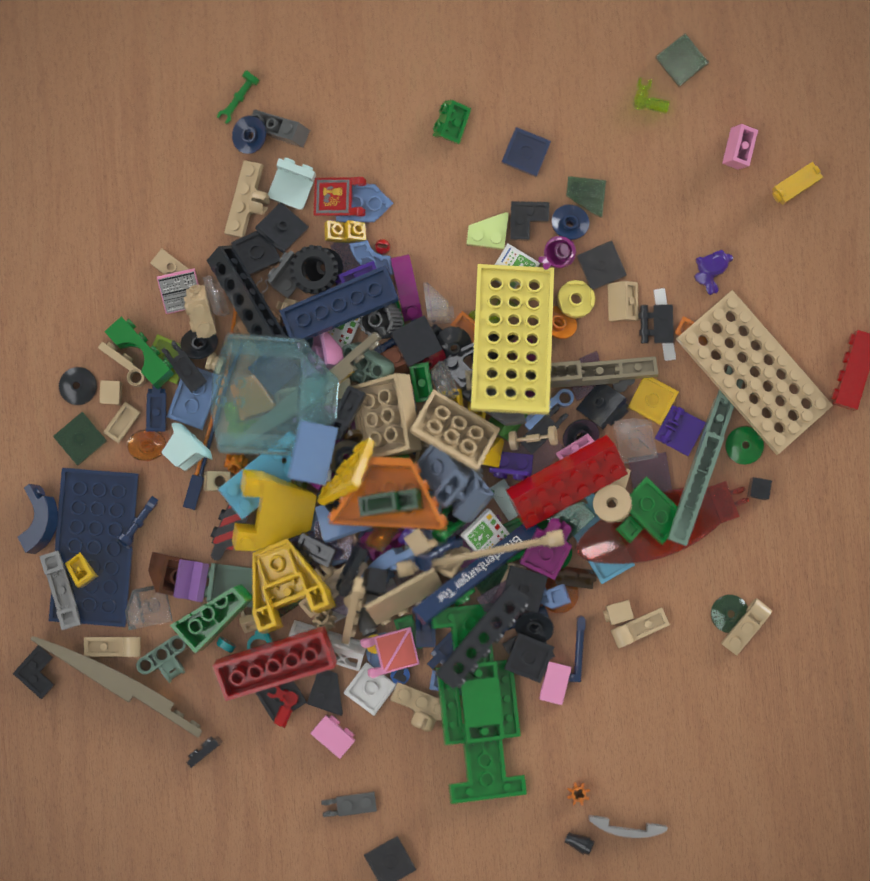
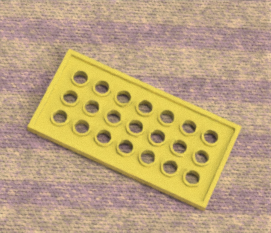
M478 264L471 411L549 415L554 268L544 270L543 267ZM497 280L501 283V286L494 288L491 286V282ZM516 281L520 284V287L513 289L510 287V283ZM535 282L540 287L537 290H532L529 284ZM493 298H497L500 300L501 303L497 306H493L490 303V300ZM516 299L520 304L517 307H513L509 304V301ZM531 300H536L539 303V306L536 308H532L529 306L528 302ZM497 316L500 321L493 324L489 321V318ZM511 317L518 318L519 323L516 325H512L509 323L508 319ZM530 318H535L538 320V324L532 326L527 321ZM496 334L499 340L492 342L488 339V336ZM510 335H516L518 341L512 343L507 338ZM535 336L538 341L531 344L527 341V338ZM490 352H496L498 358L491 360L487 355ZM509 353H515L518 356V358L514 361H510L507 358V355ZM534 354L537 360L530 362L526 359V356ZM489 370H495L498 375L495 378H490L486 373ZM508 371H514L517 374V377L514 379H509L506 376V373ZM528 372H533L536 374V378L529 380L525 375ZM493 388L497 394L495 396H488L486 390ZM508 389H513L516 395L508 397L505 392ZM532 390L536 396L534 398H527L525 392Z

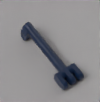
M582 615L577 617L574 673H570L569 682H581L586 623Z

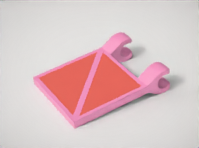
M411 627L360 640L363 648L376 646L380 667L367 670L368 676L371 678L419 664Z

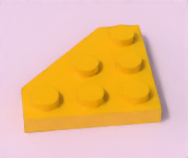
M368 438L355 446L353 449L355 453L349 457L348 461L345 459L335 471L337 474L323 486L317 502L324 506L353 490H357L361 486L362 476L368 467L367 462L373 454L372 449L375 442L372 439Z

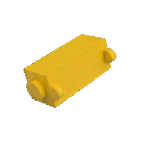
M811 162L777 184L772 189L774 199L784 205L823 178L819 167L814 162Z

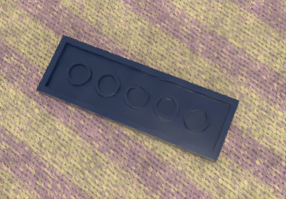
M386 265L279 311L290 341L294 346L400 300Z

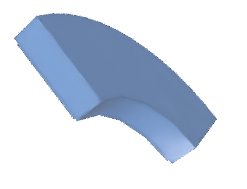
M368 240L349 244L353 257L360 265L374 261L376 268L386 265L389 274L394 275L391 257L376 253L370 247Z

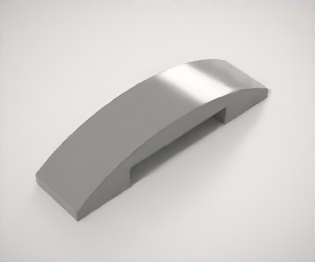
M59 551L39 556L53 595L61 629L65 630L81 625L75 597Z
M589 815L588 817L589 821L600 829L627 838L651 837L667 831V826L646 822V829L641 830L610 826L608 817Z

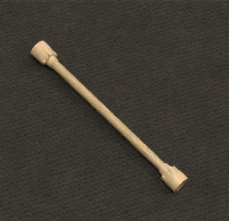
M562 530L548 532L542 538L521 541V543L516 542V544L511 543V545L506 544V546L501 545V547L496 546V548L491 547V549L486 548L484 550L447 556V558L433 559L431 567L506 553V551L511 552V550L516 551V549L521 550V548L526 549V547L531 548V546L549 545V548L564 545ZM412 560L396 562L399 578L415 575L414 572L419 571Z

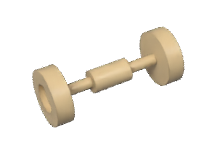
M549 426L547 435L532 434L526 435L524 438H518L516 431H510V449L512 451L518 450L519 442H538L549 438L551 446L557 445V429L555 426Z

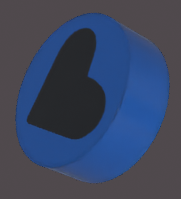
M408 668L391 672V679L395 684L397 682L405 684L410 678Z

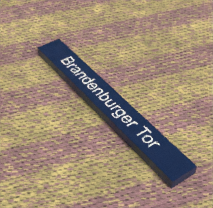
M522 524L494 545L493 548L531 540L536 529L541 528L536 524L526 529ZM523 549L477 558L412 608V612L426 625Z

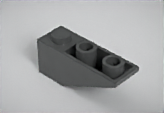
M254 109L252 116L259 118L263 122L266 135L288 144L304 147L310 132L308 128L299 122Z

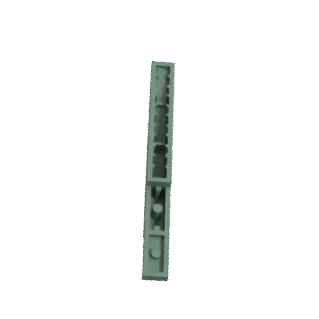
M727 365L725 373L731 375L733 372L732 367ZM741 379L736 382L739 389H741L743 383ZM718 390L709 412L668 537L669 540L687 546L734 409L732 403L720 390Z

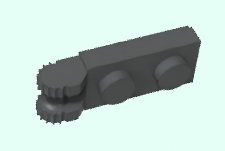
M375 791L321 800V805L325 806L337 803L338 809L323 812V817L336 815L339 817L377 811Z

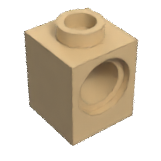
M204 472V491H218L217 489L220 487L215 485V478L217 476L223 479V484L233 476H230V472Z
M629 600L605 606L606 610L603 611L606 622L610 621V625L634 619Z

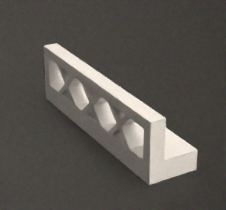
M294 620L289 636L315 629L316 626ZM329 631L328 636L334 652L339 655L336 657L338 661L336 665L359 671L366 648L361 646L360 640L351 637L349 645L341 643L343 635ZM347 658L358 659V663L350 662Z

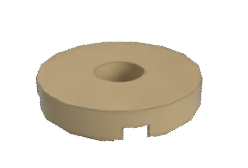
M610 484L597 491L593 500V507L596 515L601 520L607 523L619 522L629 515L632 509V500L625 488ZM610 500H617L618 504L614 508H609L608 502Z

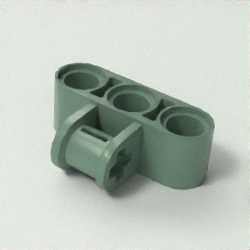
M361 342L344 345L342 347L343 357H346ZM369 349L364 353L365 358L357 364L353 363L357 370L350 375V378L353 382L357 381L361 384L392 375L395 370L394 364L378 352L370 351Z
M179 635L173 636L140 658L136 664L137 670L142 674H149L159 668L165 679L171 683L173 678L181 673H186L176 656L182 653L188 645L183 641V647L176 649L174 647V640L177 638L182 640ZM160 649H164L167 652L165 660L158 658V651ZM144 660H148L151 663V668L148 671L142 668Z

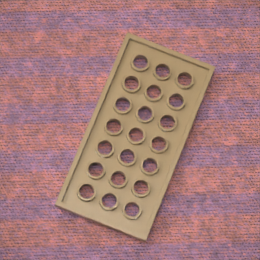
M733 290L676 338L678 343L776 455L781 453L833 406ZM727 312L734 315L735 320L733 322L726 319ZM712 325H719L721 328V333H714L712 330ZM739 327L746 328V336H741L739 334ZM699 336H704L707 339L706 346L699 343ZM725 339L733 341V348L726 347ZM752 341L759 343L760 349L758 351L752 349ZM712 351L719 352V360H714L711 357ZM738 353H743L746 356L745 363L738 360ZM764 356L772 358L771 365L765 364ZM725 365L732 367L733 372L731 375L724 372ZM752 367L759 371L758 377H753L750 374ZM777 370H782L785 373L783 380L776 376ZM741 379L744 381V389L737 387V380ZM764 382L770 383V392L763 389ZM791 384L797 387V394H792L789 391ZM750 394H755L757 396V404H753L750 402ZM777 396L783 398V406L776 404L775 399ZM802 399H807L810 402L809 409L802 406ZM766 408L770 411V418L762 416V409ZM789 411L796 413L797 418L795 421L789 419ZM775 423H780L783 426L782 433L775 431Z

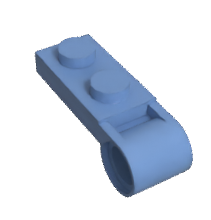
M568 389L560 390L550 399L549 411L556 404L563 408L570 406L574 400L573 393ZM562 393L569 395L570 401L568 403L560 401L559 396ZM529 414L525 418L527 423L524 427L528 431L531 430L545 415Z

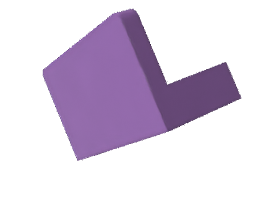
M180 559L173 596L175 598L203 602L209 564Z

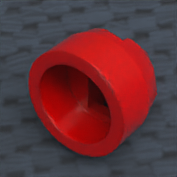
M380 239L375 244V250L380 255H386L390 251V244L387 240ZM378 244L387 245V249L378 247Z

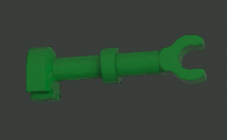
M247 70L242 75L246 80L238 93L235 92L234 98L228 107L217 114L219 119L222 115H227V120L224 122L227 125L232 120L231 115L240 101L243 102L244 96L252 85L257 86L260 81Z

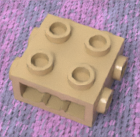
M193 285L186 289L187 296L184 297L186 314L189 315L192 332H196L198 338H209L216 333V324L205 285Z

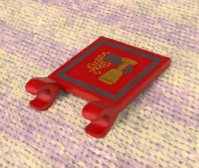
M364 177L315 178L314 216H365V209L362 207H352V186H366V179Z

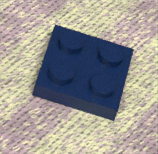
M516 127L501 163L537 177L551 141Z

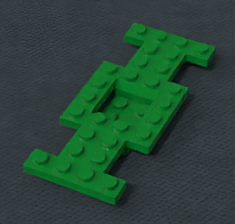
M493 603L448 607L431 620L432 629L451 627L454 651ZM505 604V605H504V611H505L506 613H508V612H507V605ZM495 617L491 622H500V619ZM480 633L478 637L480 643L483 644L488 641L487 633ZM492 645L489 647L491 649L490 653L485 658L481 657L477 662L479 666L472 674L469 672L464 677L466 681L461 686L465 724L462 721L459 689L457 687L452 689L437 676L444 745L463 743L467 782L448 784L450 804L527 795L525 775L506 777L502 739L521 736L514 673L504 669L507 659L494 661ZM473 647L468 648L466 656L470 659L475 657L476 650ZM460 662L456 663L453 667L454 672L457 674L463 671V664Z

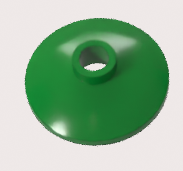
M743 426L734 429L728 435L725 447L731 460L738 464L747 465L754 463L760 458L763 453L764 442L753 428ZM743 442H748L749 447L747 449L742 447Z

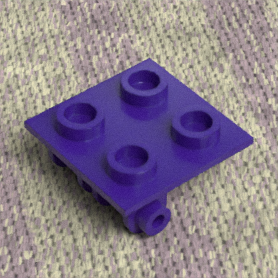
M672 405L654 439L689 456L706 422L685 412L684 409Z

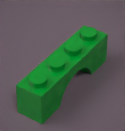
M121 316L104 332L121 350L128 347H136L142 350L144 365L141 373L155 388L159 389L174 375L171 370L173 366L166 358L162 361L159 357L161 353L154 345L150 347L146 343L148 339L142 332L138 334L134 330L136 326L130 319L125 320Z

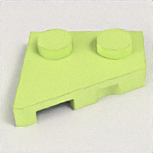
M505 212L470 224L466 245L504 250L509 213Z

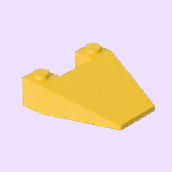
M243 469L240 485L243 496L260 498L255 525L234 524L232 543L235 550L257 551L285 539L311 531L316 493L264 471Z
M289 539L252 553L253 617L258 632L267 634L283 628L278 609L304 598H307L311 611L315 613H321L336 607L328 585Z

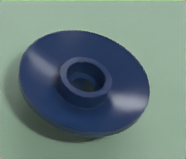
M254 116L242 117L236 122L232 131L234 146L238 151L245 154H253L261 149L266 139V129L263 122Z
M575 205L559 207L553 213L551 220L556 234L570 240L583 237L587 233L590 224L586 212Z

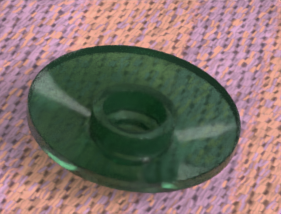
M736 595L721 596L712 605V622L720 631L729 633L746 613L748 606L742 598ZM730 610L734 612V616L732 618L728 617L727 615L728 611Z

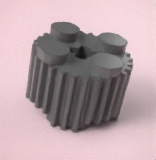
M393 303L360 317L359 327L368 336L377 332L382 339L392 338L390 333L404 325L403 320H401L403 316L400 315L402 312H399L400 308H397V304Z

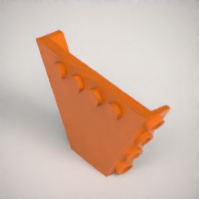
M371 457L367 462V470L362 476L361 486L357 490L341 496L339 499L340 505L337 509L334 508L328 516L330 525L447 530L445 525L448 524L444 514L440 515L437 510L439 504L434 496L430 497L428 493L430 487L426 479L422 480L419 475L421 473L417 462L413 463L411 458ZM414 488L421 490L422 510L377 516H360L358 497Z

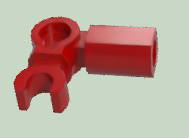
M278 685L274 686L277 689L276 694L268 693L267 695L270 698L278 697L280 698L279 701L284 703V705L280 706L273 723L285 728L293 711L291 708L298 703L299 696L297 693L287 689L281 690V687Z

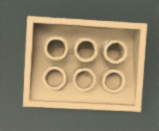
M395 373L352 386L367 394L355 416L356 429H359L363 435L362 441L370 438L375 442L371 457H395L422 450L421 439L409 432L417 418L410 375Z
M433 389L409 432L478 471L500 428Z
M431 567V570L420 573L397 586L392 591L365 605V608L376 625L381 623L384 626L392 621V616L398 614L400 617L409 612L408 607L413 604L415 606L418 605L424 598L431 595L443 584L434 568Z

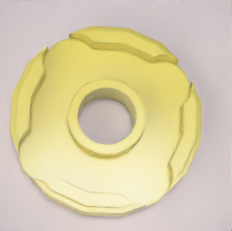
M568 281L558 292V307L563 314L570 318H582L589 314L594 307V291L583 281ZM571 296H580L581 302L578 304L573 303Z

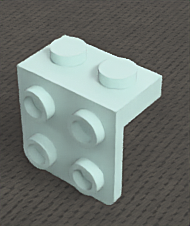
M279 158L276 165L278 169L268 192L269 198L302 210L316 174L312 171L313 168L308 165L302 164L301 167L296 165L292 159L284 158L283 160Z

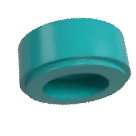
M219 637L216 642L220 648L230 653L236 648L234 643L223 637Z

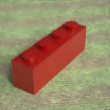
M861 330L855 331L854 334L851 333L848 344L850 348L848 352H845L842 360L845 363L844 368L838 373L837 381H839L837 388H834L831 399H834L833 405L852 411L858 410L870 371V333Z

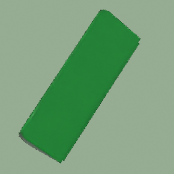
M415 363L409 366L416 403L425 402L433 391L429 363Z

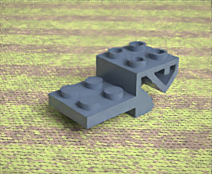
M430 445L417 461L421 469L420 477L423 480L426 479L430 489L434 492L432 497L434 496L438 504L443 508L452 505L453 515L464 522H472L495 496L474 469L470 467L463 468L455 458L433 445Z

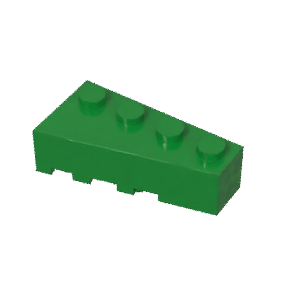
M240 584L187 614L170 626L196 654L204 650L253 600V596Z

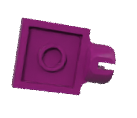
M552 518L546 529L541 530L537 528L532 540L542 538L548 532L562 530L564 545L550 548L549 545L531 546V548H526L520 560V564L554 580L572 548V544L567 542L571 526L564 521L561 524L559 522L560 519Z

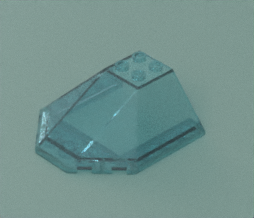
M227 334L213 371L211 415L219 452L292 456L300 420L326 426L336 420L339 380L328 370L325 363L314 353L305 339Z

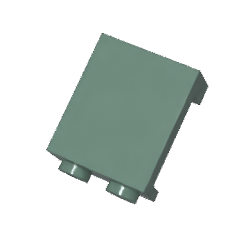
M212 563L211 567L208 568L207 578H210L209 586H205L204 592L207 602L240 584L253 596L252 568ZM253 600L246 607H253Z

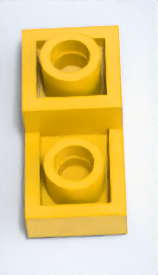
M327 220L324 223L325 241H366L365 222L347 220L345 223Z

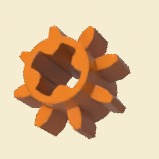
M234 451L231 455H226L224 467H228V471L236 475L248 465L249 459L245 458L244 453Z
M574 782L573 788H567L571 792L567 799L573 798V805L576 802H580L583 806V800L590 799L586 796L590 789L584 790V782L580 786H577L576 782ZM579 789H582L581 792L583 796H578V798H575L576 795L574 794V791H579Z

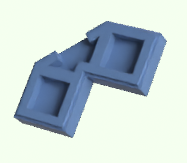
M564 584L549 590L545 586L541 604L551 609H556L571 603Z

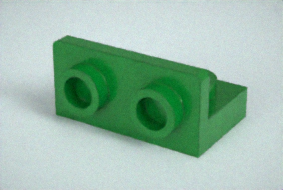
M454 100L444 101L439 109V118L433 126V136L436 138L441 137L454 144H460L472 108Z

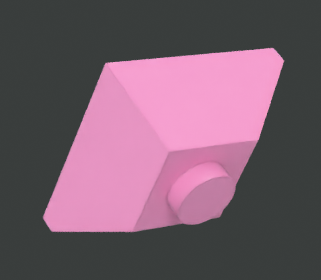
M328 332L313 337L312 349L306 356L300 358L303 378L325 375L344 358L342 348Z

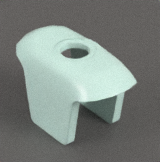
M172 423L174 433L162 451V454L176 467L187 471L202 458L212 460L211 451L181 423Z

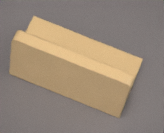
M621 281L608 284L609 321L639 320L638 282Z

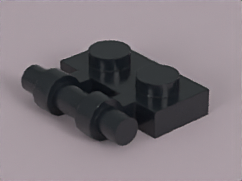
M673 304L653 305V313L648 312V305H640L638 316L641 320V330H639L641 344L649 343L648 336H654V344L674 343ZM648 319H654V330L648 329Z

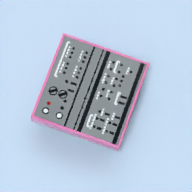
M195 268L157 276L166 314L185 310L184 297L187 296L186 289L193 285H199Z

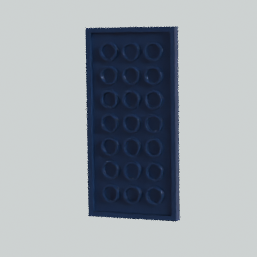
M62 468L55 551H59L64 563L81 624L126 627L133 543L128 550L120 545L116 538L120 533H126L132 525V520L136 517L139 474ZM80 552L98 575L97 578L83 588L76 586L65 565L67 561ZM51 592L48 621L59 622Z

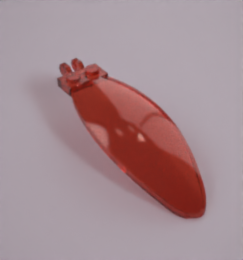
M724 481L706 489L687 546L669 539L661 545L644 528L632 542L628 543L616 530L625 519L612 523L599 520L580 538L576 546V552L587 561L602 564H633L661 559L692 546L711 533L720 524L739 518L736 507L750 501L749 498H742L734 502L732 496L743 493L745 488L742 486L730 491L727 482ZM684 488L662 492L678 506Z

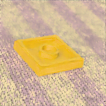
M653 377L643 378L627 408L661 426L679 391Z

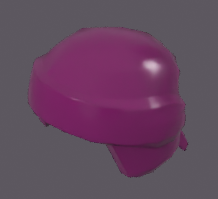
M552 237L545 245L544 256H540L538 262L543 263L542 267L544 270L549 269L550 266L555 268L567 267L575 259L576 247L573 241L566 237Z

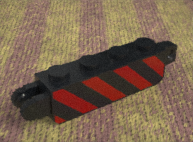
M229 504L226 510L222 509L218 517L221 520L219 527L214 526L210 536L213 538L212 543L215 544L211 552V558L214 561L221 560L225 549L229 551L234 549L232 543L234 524H245L249 517L247 515L241 520Z

